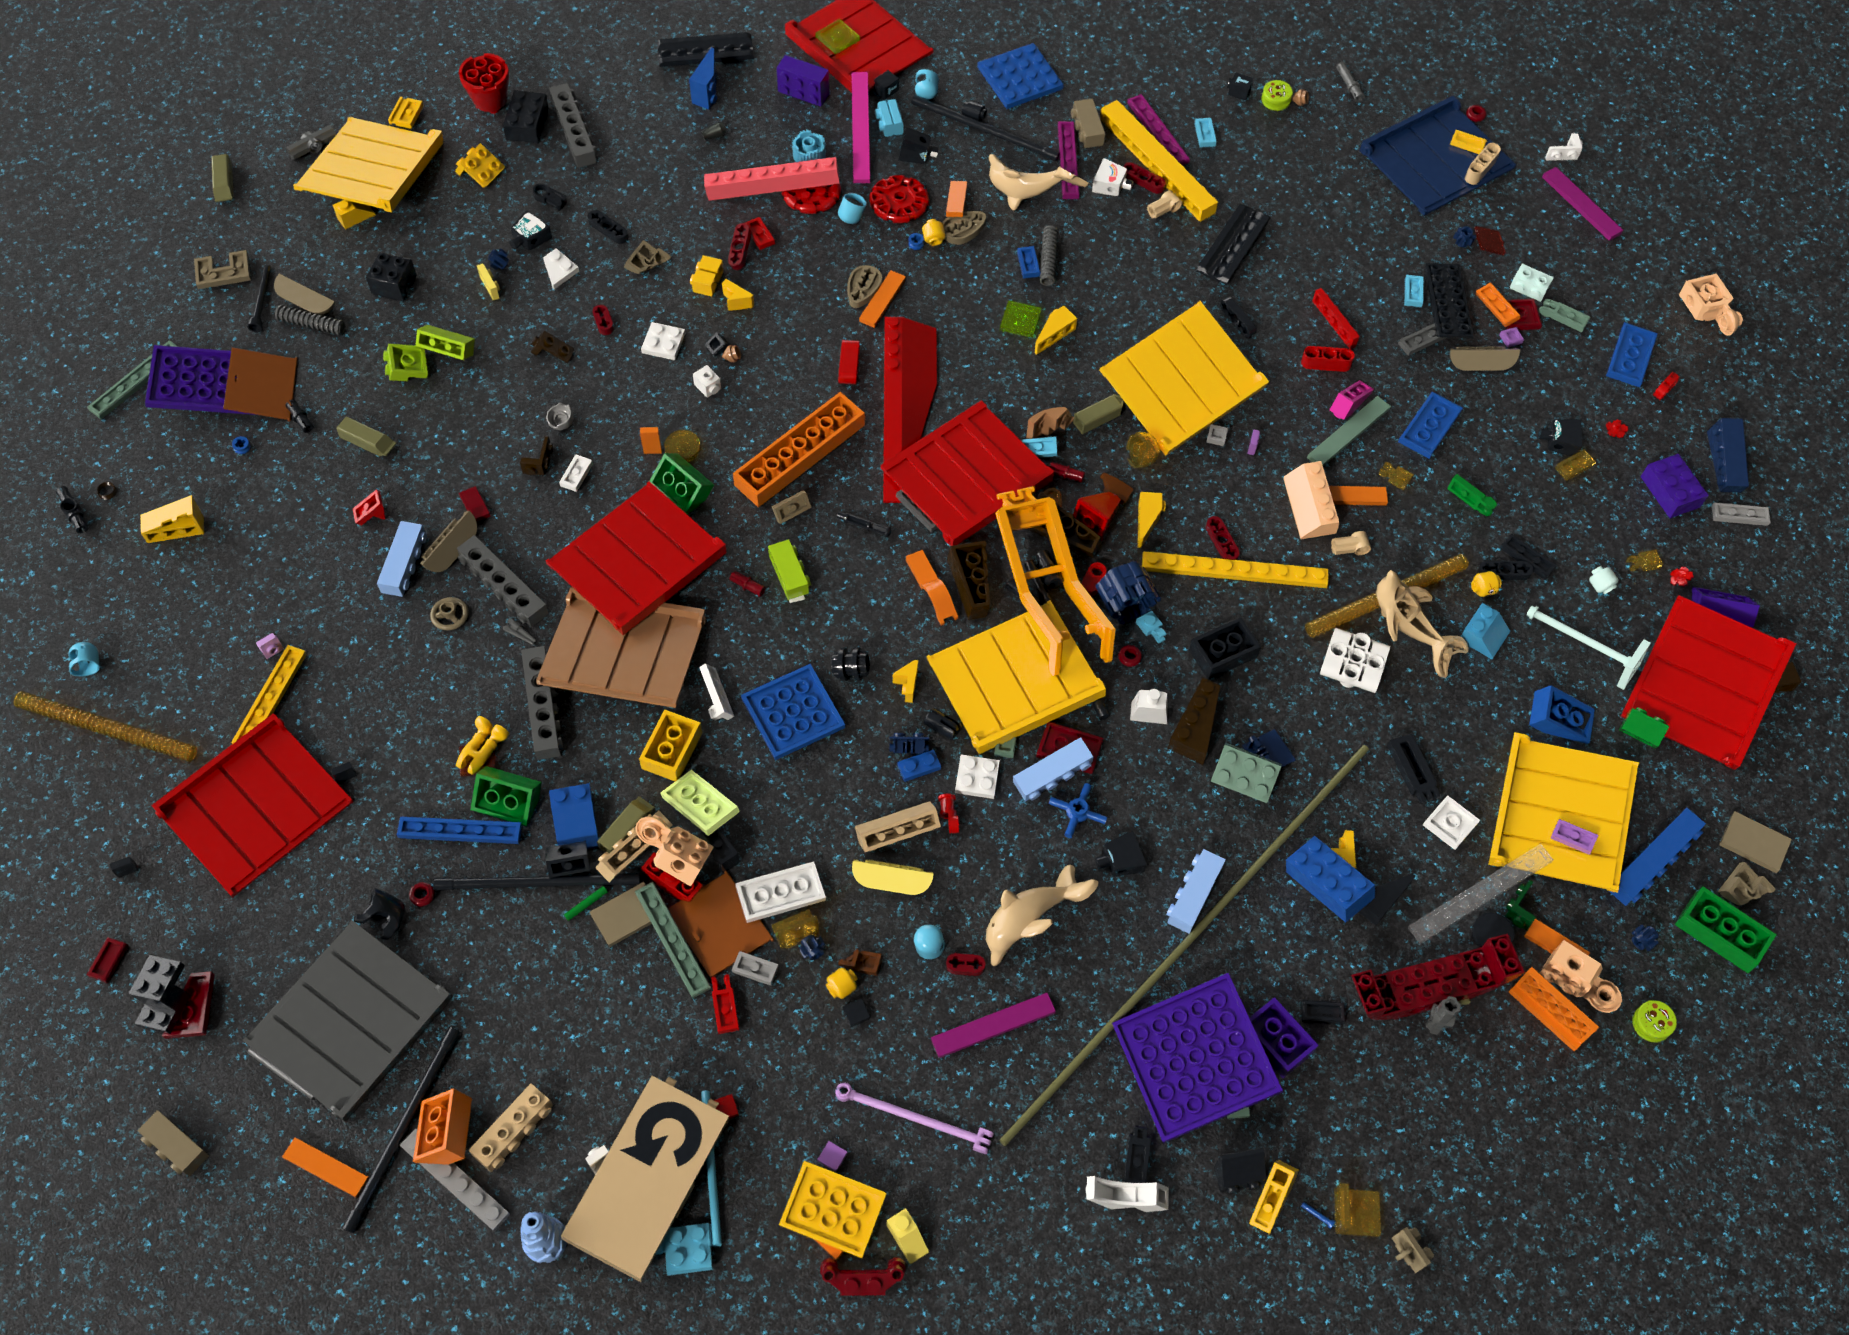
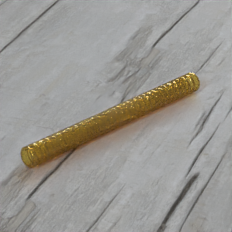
M1458 554L1401 581L1408 587L1418 586L1424 588L1467 569L1468 560L1463 554ZM1376 592L1318 617L1316 620L1307 622L1305 624L1307 634L1311 638H1315L1321 635V633H1326V631L1341 626V624H1346V622L1361 617V615L1363 616L1366 613L1368 614L1379 609L1380 605Z
M20 691L14 698V706L16 708L53 718L54 720L75 725L76 727L97 732L98 734L119 739L120 741L141 746L155 752L158 751V753H163L177 759L180 758V760H185L186 762L193 761L197 754V747L195 745L174 740L173 738L152 733L138 727L135 728V726H130L116 720L113 721V719H108L94 713L91 714V712L69 707V705H64L31 693Z

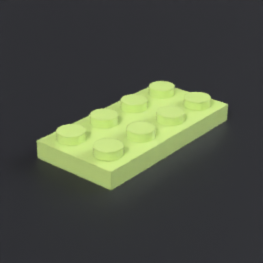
M693 770L687 772L661 792L664 800L708 836L740 812L737 805Z

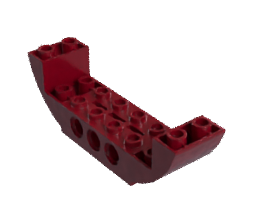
M1504 934L1489 938L1481 948L1375 976L1372 970L1352 974L1351 977L1368 1018L1374 1020H1396L1430 1011L1433 1004L1439 1005L1448 996L1455 997L1457 1001L1471 1000L1474 997L1509 983L1525 973L1509 935Z

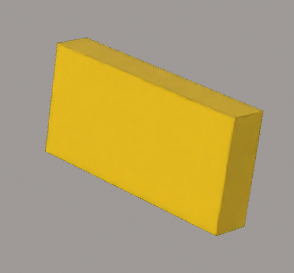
M1456 130L1450 145L1480 154L1487 140Z

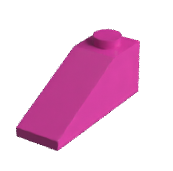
M1359 380L1337 395L1330 411L1337 418L1344 420L1353 414L1374 389Z

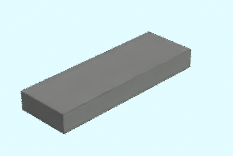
M1715 502L1712 504L1713 521L1768 526L1771 523L1769 507Z

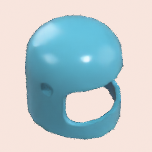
M919 70L916 73L917 84L915 92L917 96L930 100L937 95L939 77L935 72ZM921 74H926V79L919 82L917 77Z
M855 193L845 194L838 209L839 218L848 224L858 223L866 207L865 199ZM847 198L855 199L862 203L863 206L855 205L849 202Z
M78 642L70 648L68 656L72 660L69 664L71 675L89 676L99 671V652L96 646L89 642ZM76 663L79 664V671L72 669Z
M928 924L923 925L914 934L916 951L921 957L934 959L943 953L945 942L943 934L938 927Z

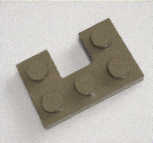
M247 251L229 253L230 266L215 269L212 256L194 259L197 288L204 289L250 281Z

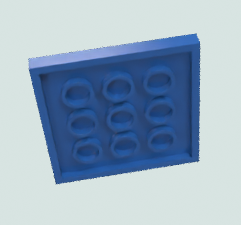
M1034 43L978 62V69L1006 109L1063 89V83Z
M811 664L741 695L743 703L775 760L845 728V723Z

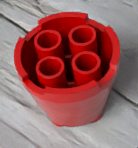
M484 53V56L467 58L459 68L461 84L476 108L492 114L498 113L499 109L507 101L509 69L505 60L491 53Z

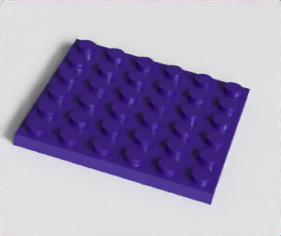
M1229 973L1112 1023L1163 1143L1283 1092Z

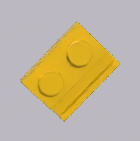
M400 96L388 118L389 124L392 125L394 123L396 126L412 129L424 106L423 101L410 98L403 99Z

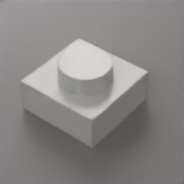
M1211 424L1206 442L1224 446L1228 428Z

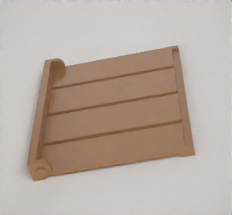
M570 587L566 595L567 606L536 679L537 685L676 708L702 627L706 622L705 609L663 603L625 635H622L573 587Z

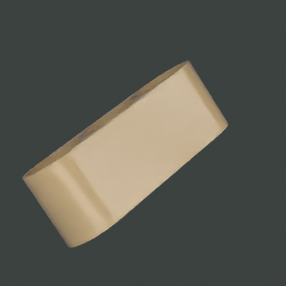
M1489 143L1470 164L1465 176L1467 183L1472 185L1479 183L1492 168L1501 151L1498 144Z

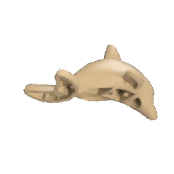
M994 154L989 155L991 164L989 177L994 186L1008 196V205L1012 210H1016L1023 199L1040 195L1061 180L1076 186L1086 187L1089 184L1087 181L1061 167L1047 173H1023L1008 168Z
M1390 570L1387 576L1377 585L1376 595L1381 607V614L1387 620L1388 631L1392 640L1397 641L1398 630L1420 642L1431 645L1435 671L1438 676L1446 678L1452 655L1468 653L1467 642L1460 636H1441L1429 622L1419 604L1420 602L1432 601L1430 593L1418 586L1408 587L1398 578L1396 572Z
M1067 865L1061 871L1056 887L1032 888L1016 895L1009 890H1005L1001 897V906L991 918L986 931V942L991 951L990 960L992 966H997L1002 961L1005 954L1016 941L1024 937H1033L1043 933L1052 925L1051 919L1038 920L1045 912L1064 900L1079 902L1087 899L1096 890L1098 881L1091 879L1076 883L1075 867Z

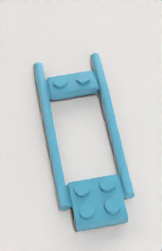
M707 1090L701 1092V1099L705 1104L710 1100V1091ZM714 1147L706 1159L711 1224L704 1223L669 1229L656 1253L657 1255L663 1253L666 1255L667 1276L712 1270L711 1246L719 1247L722 1245Z

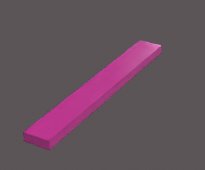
M852 72L853 183H870L868 72Z

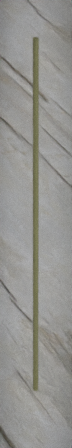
M1362 745L999 1140L1002 1145L1006 1146L1114 1029L1112 1023L1125 1017L1369 751L1366 745Z

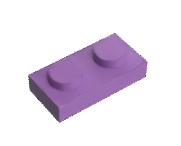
M1559 819L1550 839L1590 855L1598 835Z

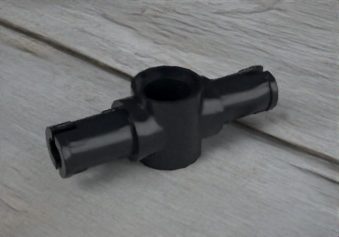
M66 486L61 487L62 492L57 488L55 492L61 501V510L67 519L73 523L77 533H84L82 528L86 532L89 527L83 519L84 512L75 498L70 495Z

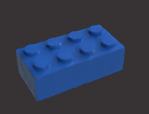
M1316 836L1286 859V873L1345 923L1375 898V884Z

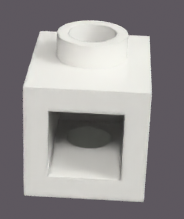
M708 365L693 373L694 385L707 398L712 394H716L721 389L720 378Z

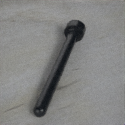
M268 264L264 265L254 315L248 320L247 328L252 332H260L263 326L260 317L271 266Z

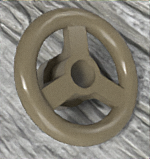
M443 598L432 607L430 618L437 628L446 631L454 630L466 622L468 607L459 598ZM457 605L461 606L463 610L460 620L455 615ZM437 619H451L454 624L444 625Z

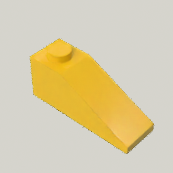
M1065 306L1055 309L1050 314L1036 340L1035 354H1039L1076 329L1077 317Z
M1140 492L1138 501L1137 548L1143 546L1159 521L1161 512L1165 511V501L1162 500V493Z
M1280 1160L1274 1162L1249 1224L1269 1234L1271 1233L1292 1189L1299 1169Z

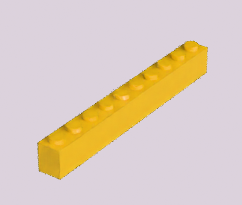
M1116 100L1102 107L1100 120L1152 173L1166 181L1165 187L1182 201V204L1199 222L1216 213L1218 202L1215 197H1212L1207 192L1205 187L1136 120L1135 116L1124 105Z

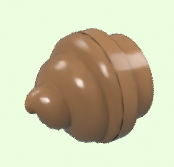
M1300 89L1291 99L1297 105L1304 106L1309 101L1308 91Z
M729 345L722 357L729 362H737L741 358V353L737 345Z

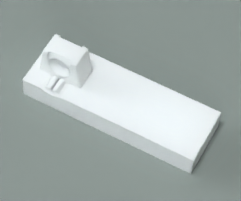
M705 663L699 668L714 704L708 709L710 717L715 721L720 718L729 720L734 717L717 670Z

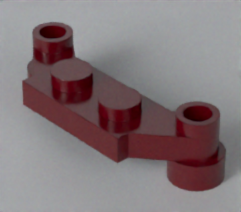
M899 1257L892 1258L888 1262L886 1270H839L837 1261L832 1258L824 1259L820 1265V1273L823 1280L840 1291V1296L886 1295V1290L896 1282L901 1281L906 1271L905 1262Z

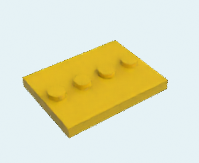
M804 1161L779 1226L863 1258L887 1193Z

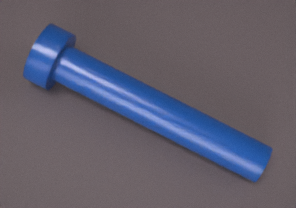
M1303 1202L1302 1208L1326 1223L1330 1229L1335 1223L1333 1219L1331 1221Z

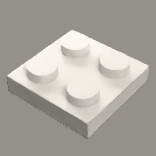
M652 322L641 352L675 360L686 334L685 329Z
M961 755L955 793L994 799L1000 760Z
M1447 795L1423 823V826L1456 850L1480 820Z

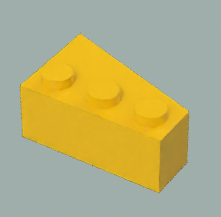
M191 495L141 514V534L147 543L204 534V517Z

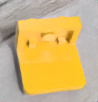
M480 143L476 148L472 147L466 153L468 156L465 159L462 157L456 163L458 167L455 172L460 176L466 171L478 184L485 188L504 169V165Z

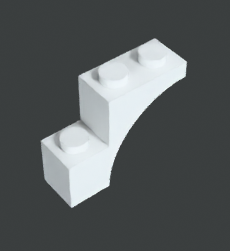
M1096 1176L1087 1177V1200L1109 1209L1134 1207L1144 1212L1168 1210L1169 1188L1159 1183H1125L1106 1180Z

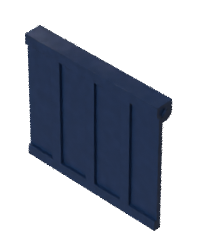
M1454 96L1363 140L1359 150L1419 209L1423 216L1516 167V164L1501 150L1495 164L1479 183L1472 185L1466 182L1465 176L1469 166L1479 154L1450 145L1455 131L1459 130L1486 139L1484 148L1493 142L1460 111L1461 104Z

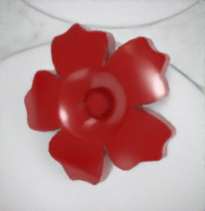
M1618 419L1606 424L1607 433L1612 437L1623 438L1628 431V427L1625 424L1621 425V420Z
M1681 567L1679 570L1675 569L1670 573L1672 576L1670 583L1673 586L1678 584L1685 587L1688 585L1687 580L1690 581L1694 578L1693 572H1689L1687 567Z

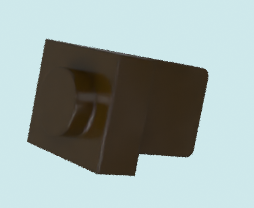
M545 330L539 337L535 336L531 343L533 346L532 354L537 356L544 349L566 363L569 362L574 352L573 347Z
M549 436L544 437L539 459L521 457L520 465L523 474L545 475V471L549 468L550 464L549 454L553 452V443H550Z

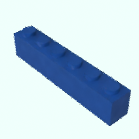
M1686 808L1624 870L1620 876L1618 893L1609 892L1625 906L1631 901L1635 903L1643 895L1640 891L1643 888L1648 890L1655 883L1653 878L1655 876L1660 878L1668 870L1665 866L1668 863L1672 866L1679 858L1677 853L1679 851L1684 853L1692 845L1689 841L1692 838L1696 841L1704 833L1701 829L1706 823Z

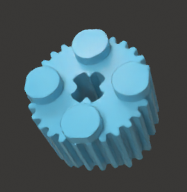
M807 129L806 131L803 130V132L800 131L799 135L792 142L795 162L824 159L826 157L825 138L823 135L819 134L818 136V134L812 133Z

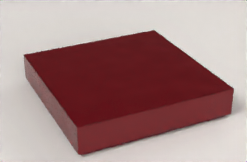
M1535 299L1507 300L1520 314V319L1507 326L1506 330L1517 327L1518 330L1541 329L1542 323Z

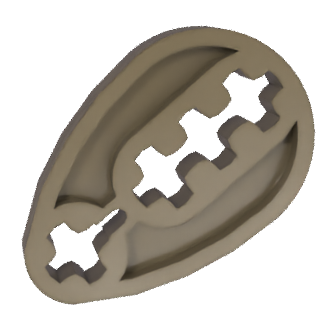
M966 211L963 213V217H947L943 221L945 240L955 245L965 244L972 240L983 230L986 224V214L981 211Z
M863 265L851 272L847 285L848 301L851 307L860 308L871 301L882 284V274L877 268Z

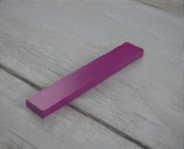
M1140 94L1129 98L1127 104L1147 131L1181 165L1188 164L1190 161L1189 157L1144 96Z
M1058 121L1060 167L1078 176L1074 121ZM1061 180L1062 199H1079V186Z
M1557 167L1543 174L1542 178L1605 238L1610 241L1622 234L1623 229Z
M1044 993L931 1037V1041L938 1058H942L1055 1014L1056 1011L1048 993Z

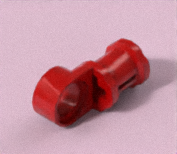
M942 794L938 797V801L941 803L939 817L948 819L949 834L959 833L958 815L954 809L956 796L953 794Z

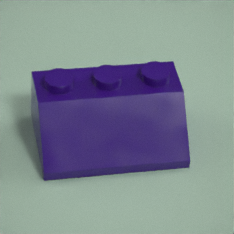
M1698 587L1692 588L1693 602L1749 627H1754L1760 605L1750 597Z

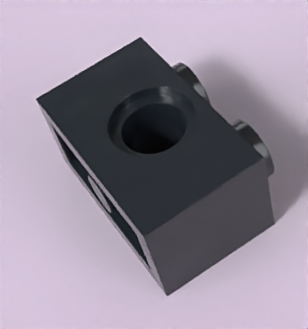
M586 840L545 848L549 878L590 871V856Z

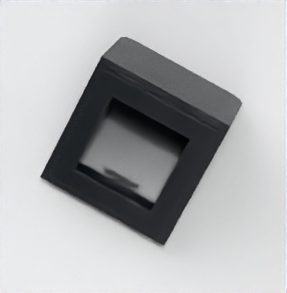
M717 332L705 343L713 356L723 353L727 346L730 345Z

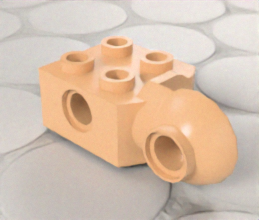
M1717 274L1685 282L1679 296L1696 320H1716L1722 333L1727 336L1732 335L1738 329V326L1742 325V315L1740 312L1734 311L1729 307L1733 297Z
M646 816L636 823L635 829L638 837L643 842L659 848L654 858L655 866L691 886L714 846L679 826L675 828L667 827L665 821L659 816Z
M1565 940L1553 951L1540 971V974L1547 981L1562 987L1570 995L1585 998L1590 1002L1591 1006L1600 1012L1610 1013L1616 1011L1621 1005L1622 995L1618 987L1612 982L1598 977L1603 969L1601 963ZM1600 995H1603L1606 1001L1601 999Z

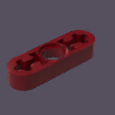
M1132 162L1123 165L1127 169L1126 179L1133 180L1134 183L1156 194H1160L1165 190L1166 181L1162 177ZM1146 176L1148 179L1142 180L1140 177Z
M746 223L738 224L734 230L728 256V263L734 270H740L745 265L752 234L751 229ZM738 244H744L743 248L736 249Z
M1217 516L1209 517L1205 528L1221 558L1238 560L1240 551L1222 519ZM1225 537L1227 542L1221 543L1217 538Z

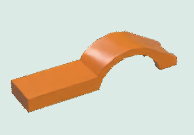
M923 550L907 555L906 562L921 590L924 589L928 593L940 625H944V619L953 616L954 620H957L958 615L951 596L944 583L938 579Z

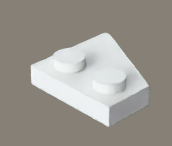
M554 249L543 257L553 289H556L579 272L578 266L558 249Z

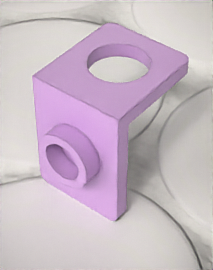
M273 633L256 642V645L266 659L284 650L279 639Z

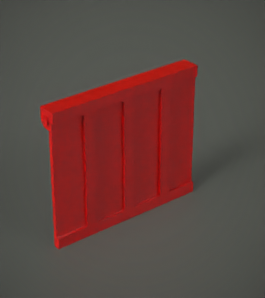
M836 0L799 23L791 20L785 24V34L824 69L829 70V73L851 93L852 72H868V91L874 88V79L887 70L896 75L925 56L928 57L933 54L934 50L932 47L929 48L874 0Z
M982 400L881 464V469L943 532V538L950 546L958 545L997 519L995 513L1003 507L1002 499H997V494L1014 491L1015 496L1018 497V489L1034 486L1035 492L1052 482L1054 471L1049 466L1047 467L1001 422Z
M650 481L564 549L546 560V564L551 569L555 570L622 635H625L727 553L726 544L718 537L713 538Z
M1678 595L1620 717L1625 719L1630 709L1641 708L1647 712L1648 716L1652 718L1659 717L1666 721L1665 724L1669 728L1665 737L1736 770L1740 767L1796 643L1786 638L1776 639Z
M274 713L151 805L156 811L155 814L168 824L232 898L353 803L348 794L286 729L283 720Z

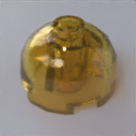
M1136 432L1134 435L1131 434L1127 441L1126 450H1129L1131 459H1128L1130 466L1133 468H1144L1155 463L1160 453V447L1154 436L1146 432Z

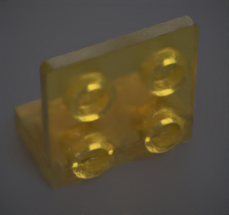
M809 909L771 925L781 949L785 947L791 948L806 936L811 934L816 936L819 933L818 918L816 915L812 916Z
M1339 1183L1334 1189L1336 1234L1379 1237L1381 1235L1379 1192L1349 1189V1184Z

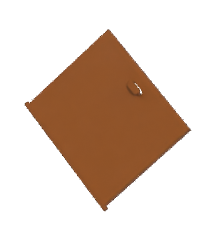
M232 347L223 409L290 421L291 413L285 407V404L288 402L292 406L289 400H293L298 358Z
M727 871L702 887L691 902L681 900L668 908L685 941L710 978L733 965L739 951L750 954L769 941H774L760 919L749 923L746 922L736 884Z

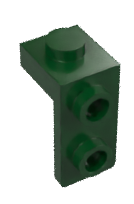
M1529 880L1526 885L1522 883L1515 892L1518 894L1516 900L1512 898L1506 906L1508 912L1505 917L1511 920L1515 926L1525 930L1529 928L1536 917L1520 907L1519 903L1532 885V880Z

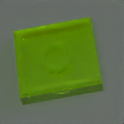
M841 19L815 33V37L835 54L860 40V36Z
M1008 300L1000 324V330L1033 338L1042 308Z

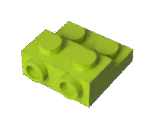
M388 344L387 351L384 350L383 360L387 361L385 375H389V380L408 381L409 377L427 378L428 371L424 348L414 345Z

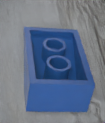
M710 48L689 79L692 104L706 109H710L717 100V73L714 48Z
M1551 685L1534 692L1529 725L1546 734L1589 744L1595 709ZM1572 707L1591 714L1584 731L1578 728L1584 722L1583 715L1579 711L1570 712ZM1573 716H1576L1578 718L1579 723H1576L1574 721Z
M590 784L549 790L557 845L586 840L588 849L598 848L597 841L599 838Z

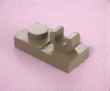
M804 490L772 506L776 520L780 524L811 508L808 496Z

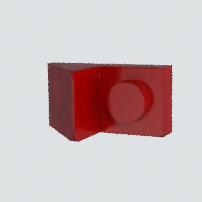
M376 489L353 508L356 524L362 526L373 516L385 520L380 490Z

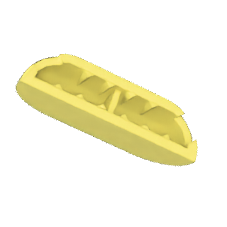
M853 860L852 864L855 879L867 888L916 895L927 890L933 879V872H924L922 868L874 860H866L865 862Z

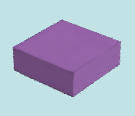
M1517 327L1503 330L1499 334L1507 348L1522 344L1524 341Z
M1253 429L1247 454H1255L1260 435L1258 430Z
M828 1141L817 1161L837 1172L847 1155V1151Z

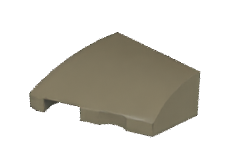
M643 240L626 261L624 268L640 274L669 261L671 256L660 248L655 249Z
M1741 862L1718 892L1730 902L1736 905H1744L1749 903L1750 900L1758 899L1761 895L1772 893L1776 889L1764 876H1758L1745 862Z

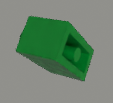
M1637 707L1636 709L1632 708L1629 710L1619 731L1655 749L1659 747L1669 726L1665 724L1666 721L1659 717L1652 718L1647 715L1645 710Z

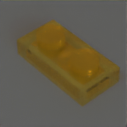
M1584 449L1558 463L1555 469L1567 481L1593 467L1596 461Z

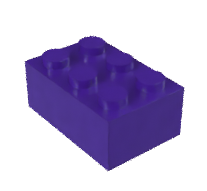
M785 55L777 66L778 92L821 107L829 96V70Z
M1679 454L1648 464L1640 476L1669 518L1700 508L1709 496Z
M1275 997L1249 1018L1271 1066L1283 1079L1309 1058L1319 1046Z

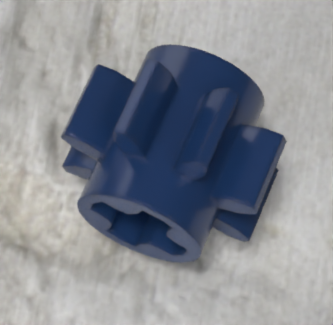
M1467 226L1459 227L1453 237L1457 239L1455 244L1460 247L1471 246L1476 238V235H1473L1474 230Z
M501 248L498 251L493 249L487 258L490 261L489 266L495 270L498 267L504 269L509 262L507 252Z
M1641 924L1632 932L1634 935L1632 942L1640 950L1646 948L1647 951H1650L1659 943L1657 941L1658 933L1651 926L1645 928Z
M811 934L801 940L802 946L799 947V951L804 959L809 956L810 960H816L824 954L825 943L821 936L816 938L814 934Z

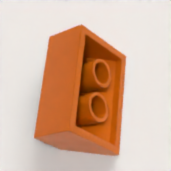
M453 1088L422 1101L413 1162L449 1165L465 1158L472 1103L471 1097Z

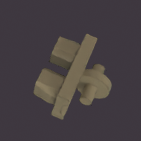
M1406 1227L1392 1237L1396 1244L1395 1247L1400 1253L1395 1257L1397 1261L1404 1259L1415 1273L1431 1263L1430 1260L1434 1257V1254L1430 1248L1425 1247L1422 1249L1417 1241L1421 1239V1235L1416 1228L1408 1229Z

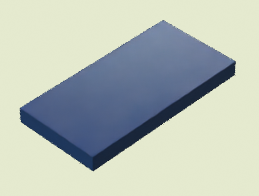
M1624 322L1606 376L1640 388L1658 333Z
M1431 392L1398 442L1430 459L1463 408Z

